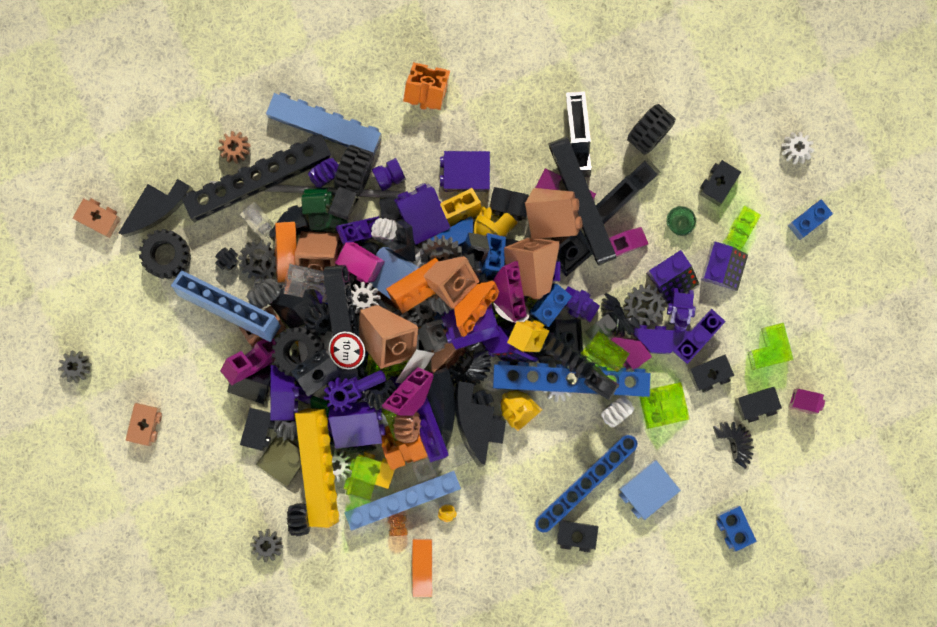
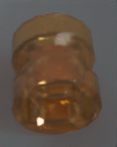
M407 515L388 517V523L390 524L389 536L408 535V529L405 526Z

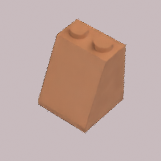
M533 188L525 202L531 238L576 236L580 228H582V218L578 216L579 200L575 199L574 192Z
M301 231L295 251L296 275L299 280L324 281V268L338 265L336 261L340 250L339 233Z
M528 237L504 248L506 265L518 261L523 296L540 299L543 295L551 292L559 249L558 241Z
M379 305L360 310L359 338L362 340L365 350L380 369L411 359L417 347V325Z

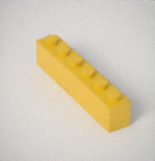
M306 408L295 413L308 522L309 527L329 528L339 522V511L337 508L335 475L333 473L330 436L327 425L328 418L326 416V409Z

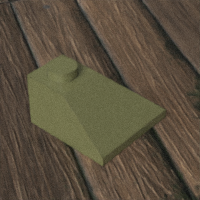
M276 436L256 465L288 487L302 467L300 449L288 439L284 441L283 437L278 438Z

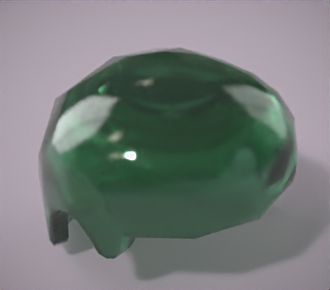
M677 206L672 208L667 214L666 223L674 234L686 236L691 234L696 228L697 218L688 207Z

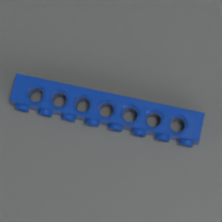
M498 361V365L494 364V389L598 394L584 384L585 378H576L574 384H569L566 381V376L569 373L575 375L576 372H570L568 366H563L562 364H556V368H551L546 363H537V367L529 366L527 362H518L517 366L510 365L508 361ZM600 367L605 375L613 376L615 382L620 385L613 395L650 396L651 373H646V369H634V372H626V368L615 367L614 371H607V367ZM515 370L518 373L516 381L508 379L509 371ZM534 371L537 373L538 379L536 382H530L527 379L528 372ZM553 372L557 375L555 383L547 381L548 373ZM628 376L634 379V385L631 388L625 385V379Z

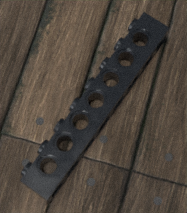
M322 134L312 135L301 144L300 142L295 143L284 152L282 150L277 151L272 155L273 157L260 159L249 168L248 166L242 167L237 171L238 173L225 175L214 184L213 182L207 183L201 190L186 193L185 197L181 199L190 219L194 223L332 158ZM306 150H313L312 156L307 157L304 155ZM294 157L297 159L296 162L292 165L287 164V160ZM272 166H279L277 172H270ZM254 174H262L259 180H252ZM243 181L244 185L242 188H235L237 182ZM221 189H225L226 194L224 196H217ZM204 197H208V203L205 205H201V199Z

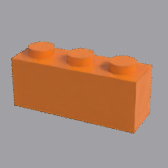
M436 258L386 288L393 304L402 314L435 294L425 280L424 275L436 262H439Z

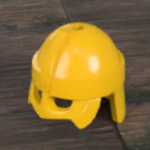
M483 206L475 220L474 233L485 236L489 233L507 237V234L518 223L508 213L503 214L494 223L491 221V208L488 207L486 209Z
M512 390L502 395L500 404L502 416L517 431L543 410L528 393Z

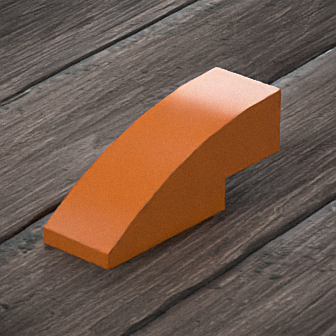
M295 222L275 223V273L277 283L291 282L297 277L295 264Z
M413 539V597H432V539Z

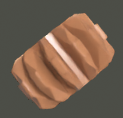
M231 131L230 137L226 133L224 134L225 141L219 140V143L223 146L218 147V150L222 152L220 155L222 158L227 157L226 161L228 163L233 159L234 163L238 164V158L245 161L243 154H250L246 149L250 148L251 145L246 143L248 141L247 136L242 137L241 132L235 135V132ZM236 143L239 147H236V151H233L231 148Z
M416 412L413 416L396 414L393 424V432L396 439L404 443L417 440L421 427L419 413Z

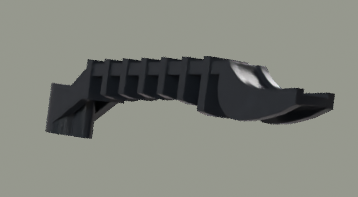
M504 319V327L509 331H513L516 323H511ZM548 333L541 349H546L547 354L554 355L555 360L562 361V365L568 366L570 372H576V378H585L584 384L607 400H611L614 392L620 385L605 375L600 367L595 366L594 362H590L587 360V357L579 354V351L572 349L569 344H565L554 333Z

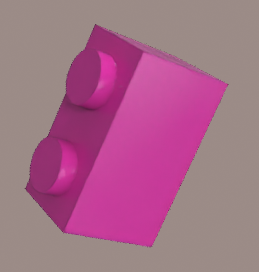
M347 242L336 264L346 265L349 274H354L357 276L356 279L366 284L368 282H375L385 261L358 244Z

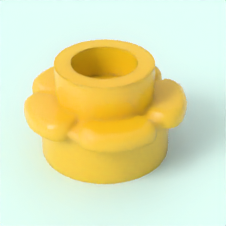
M445 504L439 508L438 518L440 520L450 522L453 518H456L457 513L452 505Z

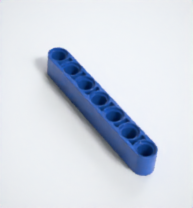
M625 435L609 448L536 517L534 523L537 530L543 533L548 532L636 450L638 445L636 438L631 435ZM626 438L631 439L633 442V446L630 449H626L623 446V441ZM613 451L619 455L618 461L614 463L609 459V454ZM598 465H603L605 468V473L601 476L595 473V468ZM584 478H588L591 481V486L588 489L581 487V481ZM570 491H574L577 494V499L574 502L567 500V494ZM558 504L561 505L563 512L560 515H554L553 507ZM541 518L548 519L549 525L547 528L542 529L538 526Z

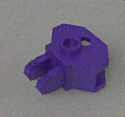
M567 286L565 291L572 296L564 306L568 310L567 313L575 318L580 317L590 323L600 305L590 298L591 295L581 289L579 292Z
M674 288L672 292L671 302L667 306L668 324L675 325V329L679 331H685L687 326L690 325L691 317H695L696 307L693 306L694 290H689L688 294L678 293V288Z

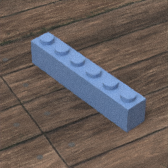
M285 93L273 94L266 112L268 118L313 135L322 134L324 139L345 147L350 145L373 152L375 155L382 137L378 128L361 126L362 123L357 120H345L341 114L335 112L329 114L326 112V109L319 106L313 108L301 99L297 101L290 99L291 96Z
M182 270L171 284V287L179 297L269 342L272 341L281 327L274 315Z
M451 471L344 513L352 531L460 490L461 487L455 471Z

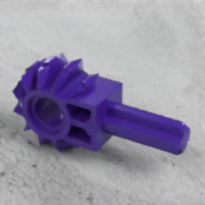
M380 370L360 380L354 377L349 380L345 378L343 382H341L340 378H336L335 382L330 381L328 383L329 387L324 389L327 393L324 399L330 400L327 406L330 407L333 404L334 411H337L339 407L342 412L346 410V407L351 409L353 407L352 403L356 402L363 395L364 390L386 381L385 374ZM336 392H343L345 398H339Z

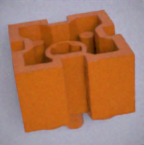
M413 62L406 81L403 102L412 105H418L420 102V108L423 110L427 109V107L441 110L448 87L450 70L437 67L434 70L428 68V65Z
M392 424L385 427L386 435H382V448L391 470L406 465L405 461L410 463L428 457L420 434L414 442L404 443L395 438L394 426Z

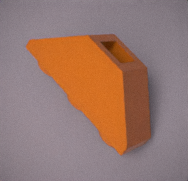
M494 281L476 284L454 307L456 324L461 336L465 337L468 332L473 330L475 323L486 313L488 306L497 299L499 290Z

